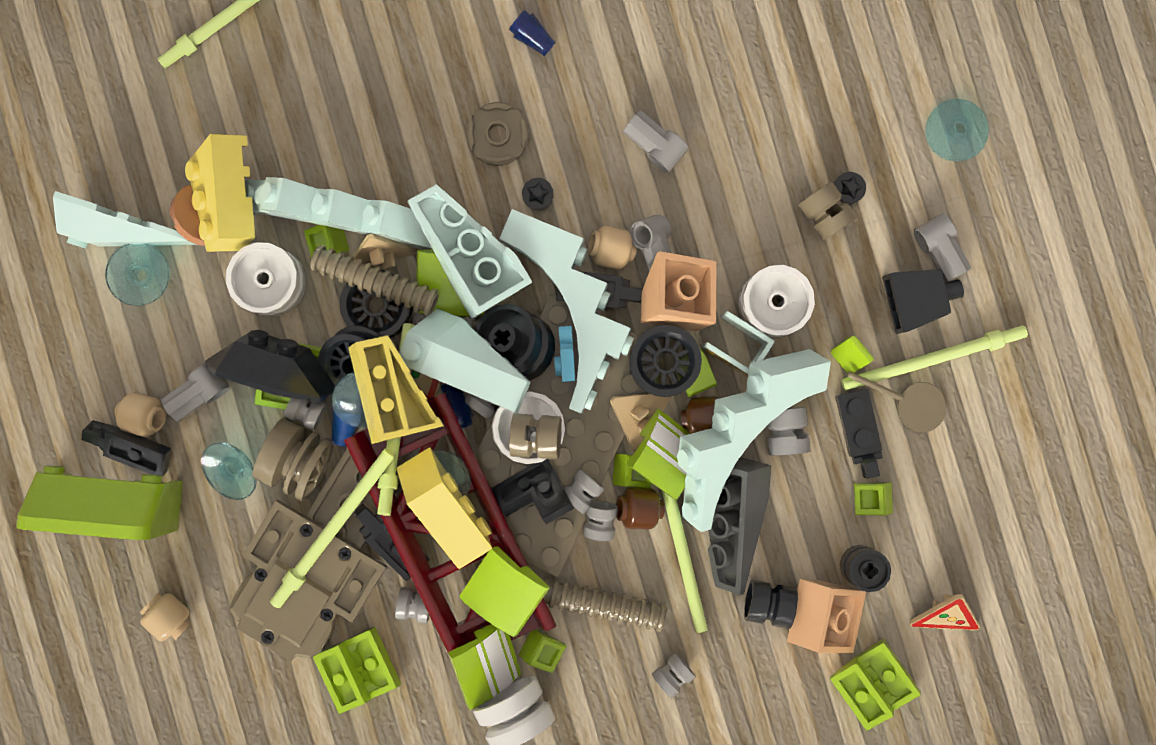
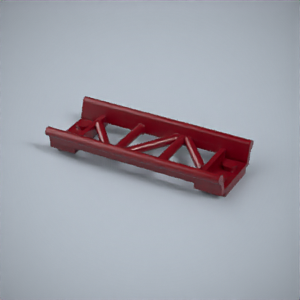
M443 392L426 399L436 417H439L444 426L402 436L398 458L420 447L419 453L429 447L434 452L439 438L447 435L468 479L458 485L459 491L462 496L475 493L492 528V534L488 535L492 548L498 546L520 568L528 566L445 393ZM368 428L344 439L362 478L382 451L386 449L387 440L372 444ZM378 480L369 490L377 510L381 490L378 488ZM403 489L398 499L393 493L391 515L380 516L448 653L475 640L474 632L491 625V623L471 608L466 619L457 623L437 580L460 569L457 568L452 560L430 568L413 533L430 534V532L420 520H416L418 517L411 508L408 509ZM488 552L484 553L483 555L468 563L464 567L485 558ZM542 598L518 635L515 637L509 635L511 641L537 628L549 631L557 626L544 598Z

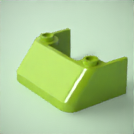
M47 465L44 466V471L36 472L17 514L16 528L22 530L128 540H150L178 531L183 480L163 482L162 476L143 474L141 480L135 481L71 476V473H65V467Z

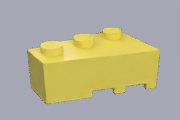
M210 134L186 163V177L191 182L193 190L192 204L198 212L200 221L199 235L204 240L207 252L239 251L255 239L252 197H246L244 177H250V167L243 166L242 146H248L246 135Z
M389 336L355 342L348 347L372 444L444 426L439 417H436L423 391L419 390L411 377L410 370Z
M430 447L396 468L407 505L458 569L493 549L488 535L492 534L487 522L482 516L480 518L476 517L473 504L466 495L462 496L454 478L449 472H446Z

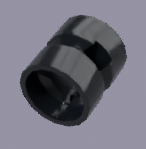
M855 545L847 549L841 556L840 570L842 575L860 590L866 592L879 591L889 582L891 566L886 556L868 546Z
M752 579L748 585L745 598L744 620L760 624L770 620L772 626L790 629L797 610V588L778 584L773 589L769 582Z

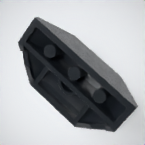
M262 330L250 331L205 360V367L215 376L277 396L309 399L310 402L321 403L335 391V384L310 348L299 345L291 339H279L270 336Z

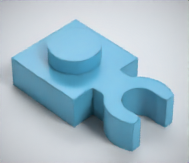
M572 326L559 327L560 356L554 357L555 376H562V382H574Z

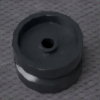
M512 304L497 305L485 312L476 324L475 331L485 338L496 352L503 358H506L529 381L542 375L550 365L555 352V338L551 328L541 318L531 314L522 307Z

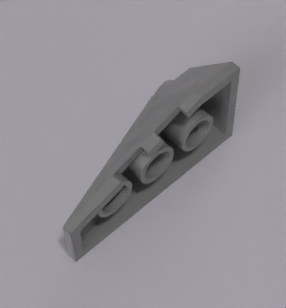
M747 458L738 459L723 486L715 508L712 527L708 530L711 542L708 553L715 586L737 595H743L745 592L769 499L771 465Z

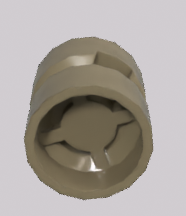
M833 181L798 204L807 219H814L815 224L813 228L822 241L858 218L848 203L840 201L842 194ZM826 210H830L831 216L826 213Z
M514 413L510 426V456L529 458L533 453H536L542 459L558 460L562 438L561 416L542 415L539 420H536L533 414ZM536 431L535 442L530 441L531 432Z

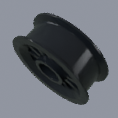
M347 282L340 296V312L347 326L359 325L367 327L364 323L370 317L368 328L376 331L382 337L389 336V338H392L402 331L404 323H409L413 307L407 309L403 303L399 305V308L393 307L391 304L395 303V300L389 302L383 296L384 307L382 311L372 313L369 304L373 298L377 297L376 293L374 292L371 295L365 290H359L357 285L354 287L349 286ZM358 292L364 296L363 299L356 298ZM357 302L361 303L362 306L355 308L354 304ZM390 311L398 312L395 318L389 314ZM361 312H365V313L358 319V317H357L356 314L361 313ZM384 317H386L391 323L386 325ZM377 319H378L380 328H375V324H376V320H377Z
M348 326L338 331L323 344L319 352L318 361L335 384L334 392L350 400H361L348 347L355 342L382 337L379 333L365 326Z
M660 325L647 330L637 339L631 350L629 364L631 374L640 388L654 396L671 397L686 391L693 385L701 370L702 357L697 342L688 332L676 326ZM665 338L664 348L661 347L658 339ZM670 339L677 341L672 349L669 348ZM652 341L654 342L657 352L648 346V344ZM681 344L685 350L676 353V349ZM643 351H647L653 358L642 357ZM660 353H668L673 357L674 365L670 370H662L658 367L656 358ZM688 355L689 361L679 360V357ZM642 362L652 363L651 366L642 368ZM678 365L688 366L687 372L681 370ZM654 369L655 373L649 379L645 373ZM673 371L678 373L683 378L680 381H677ZM659 374H661V385L654 382ZM667 374L672 381L671 385H666Z

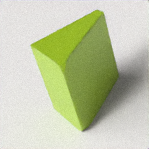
M316 225L304 231L311 258L316 248L320 245L326 246L327 250L330 248L336 250V254L349 251L343 229Z
M854 335L844 338L830 351L831 355L846 373H854L874 360V357Z
M700 350L702 365L698 378L685 391L688 397L717 386L716 379L703 350ZM688 355L679 360L689 361ZM678 365L681 370L687 372L688 366ZM677 373L679 379L681 380L683 377Z
M615 454L613 485L651 488L650 481L627 465L632 455Z
M891 482L854 484L855 515L887 516L893 513Z
M535 629L529 633L519 652V656L528 665L553 673L567 645Z

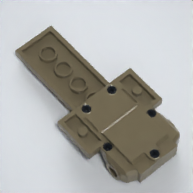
M364 419L357 432L368 428L366 419ZM421 447L399 457L397 467L418 455ZM348 448L307 515L305 516L282 501L276 500L242 555L256 564L257 567L252 575L246 577L239 586L231 602L230 611L239 621L236 629L289 661L296 657L311 659L321 652L335 631L338 614L353 622L388 566L361 550L366 543L359 531L363 524L356 518V514L353 512L305 575L306 580L299 590L293 591L281 608H276L270 603L271 598L283 584L282 578L290 568H295L362 479ZM400 479L398 480V488L401 485ZM368 492L360 504L363 503L375 515L378 510Z

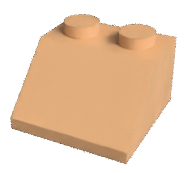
M659 251L655 256L641 292V323L657 326L671 325L691 331H699L715 324L716 261Z
M800 579L797 587L798 602L796 615L792 627L788 629L787 642L818 653H854L866 591L819 580Z

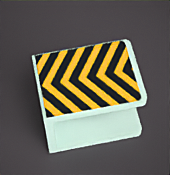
M728 311L724 312L720 317L721 319L762 344L751 363L763 360L775 341ZM708 342L702 345L701 348L743 376L748 377L750 364L748 367L744 366Z

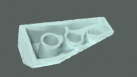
M437 184L407 201L471 319L532 283L517 255L491 235L492 233L485 226L482 227L460 204Z
M57 191L54 193L56 232L68 236L67 243L85 249L88 243L96 246L197 245L186 240L177 230L153 222H145L142 219L119 211L114 212L98 204Z
M438 308L407 332L399 351L408 368L515 413L519 412L531 383L506 358H503L491 347V344L481 337L465 319Z

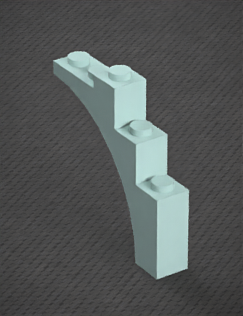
M266 177V180L245 179L246 197H252L253 214L299 220L364 235L376 234L421 250L432 249L410 208L389 201L367 200L336 189H318L286 178Z
M512 209L499 239L503 244L525 255L540 267L560 290L569 307L577 333L579 353L577 383L569 409L582 414L584 408L590 410L594 403L597 392L592 389L597 378L603 380L610 362L605 361L606 356L608 355L619 360L621 353L624 355L628 354L634 337L629 336L631 328L597 314L598 309L604 311L611 293L606 291L607 283L574 270L575 265L581 267L588 250L583 247L585 244L584 238Z
M811 349L752 362L749 367L746 392L715 400L712 428L680 436L677 465L687 472L682 506V517L700 532L711 529L715 508L723 486L738 459L755 437L786 409L809 396L827 389L831 361Z

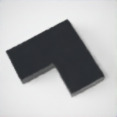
M549 459L534 463L491 488L501 511L506 517L534 502L542 520L547 525L574 509Z

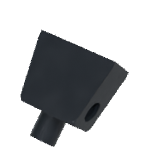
M941 270L894 272L882 276L896 334L909 332L951 314L949 301L964 297V288L960 279L944 282Z

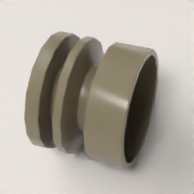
M281 418L263 443L255 461L252 476L254 479L271 487L276 486L283 477H286L283 492L289 495L296 489L295 498L304 502L312 494L313 490L317 488L327 472L334 449V441L324 438L319 443L320 434L313 432L303 443L304 426L286 418Z

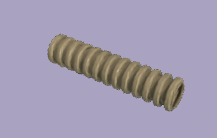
M324 245L316 248L310 261L312 272L320 271V275L323 276L329 274L330 279L335 280L339 278V282L343 284L347 281L351 287L357 285L359 290L367 289V293L371 295L375 292L379 298L385 296L389 302L395 300L397 305L403 303L405 308L410 309L413 307L415 312L423 311L425 316L432 314L438 301L439 293L435 288L431 291L427 285L421 287L419 282L414 281L411 283L407 277L401 279L399 274L393 276L389 270L382 272L381 267L373 268L371 263L364 265L363 260L358 259L354 261V257L350 255L346 258L344 253L339 252L336 254V250L332 248L327 250Z
M545 577V580H543L550 587L543 597L550 608L556 605L559 606V610H563L565 607L569 608V612L578 610V614L581 615L583 612H587L590 617L596 614L599 619L605 616L608 621H612L614 618L617 619V623H621L623 620L627 621V625L636 623V627L639 628L642 625H645L648 630L654 627L657 632H660L664 627L667 614L665 603H661L659 606L656 605V601H651V603H646V599L637 601V597L634 596L628 599L625 594L619 597L616 592L610 595L607 590H603L601 593L598 592V588H593L592 591L588 590V586L579 588V585L576 583L574 586H570L567 581L561 584L558 579L552 582L549 581V577Z

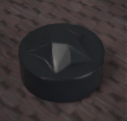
M843 173L834 182L842 194L840 200L842 203L854 204L865 195L866 183L858 173Z
M543 178L530 179L522 189L523 201L527 207L535 211L548 208L554 198L551 184Z

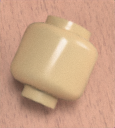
M607 225L600 227L598 231H593L588 243V255L592 256L594 264L615 270L623 269L628 261L632 262L637 251L629 231Z
M136 392L129 393L123 397L116 405L114 411L116 423L120 430L141 437L152 436L163 427L166 420V411L159 399Z
M158 593L140 611L143 615L140 624L159 641H164L170 636L176 640L189 626L185 620L188 618L190 610L172 593H166L163 596Z

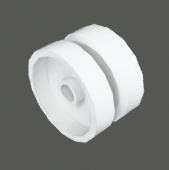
M256 242L242 247L232 257L226 269V285L230 296L240 307L265 316H279L290 312L300 303L306 291V274L302 264L293 254L271 243ZM269 279L268 283L264 284V280Z
M786 265L768 266L752 275L742 286L738 298L739 314L742 320L770 338L783 337L801 329L811 318L815 305L814 290L807 277L797 269ZM778 297L781 303L777 304L779 307L772 304V298Z
M531 391L526 392L517 414H533L536 420H539L542 415L561 416L562 444L565 425L563 415L556 403L543 394ZM499 406L494 413L491 429L493 440L500 452L511 460L524 464L539 463L546 460L539 458L536 453H533L529 458L510 456V426L515 412ZM536 431L530 434V441L535 442Z
M531 675L513 681L499 694L472 709L479 725L491 726L485 736L489 745H521L542 733L555 721L556 716L549 702L537 701L541 697L543 690L536 676Z

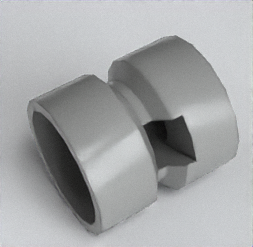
M807 407L788 408L766 426L767 429L772 431V434L767 437L769 455H791L811 452L809 434L804 432V428L808 425Z

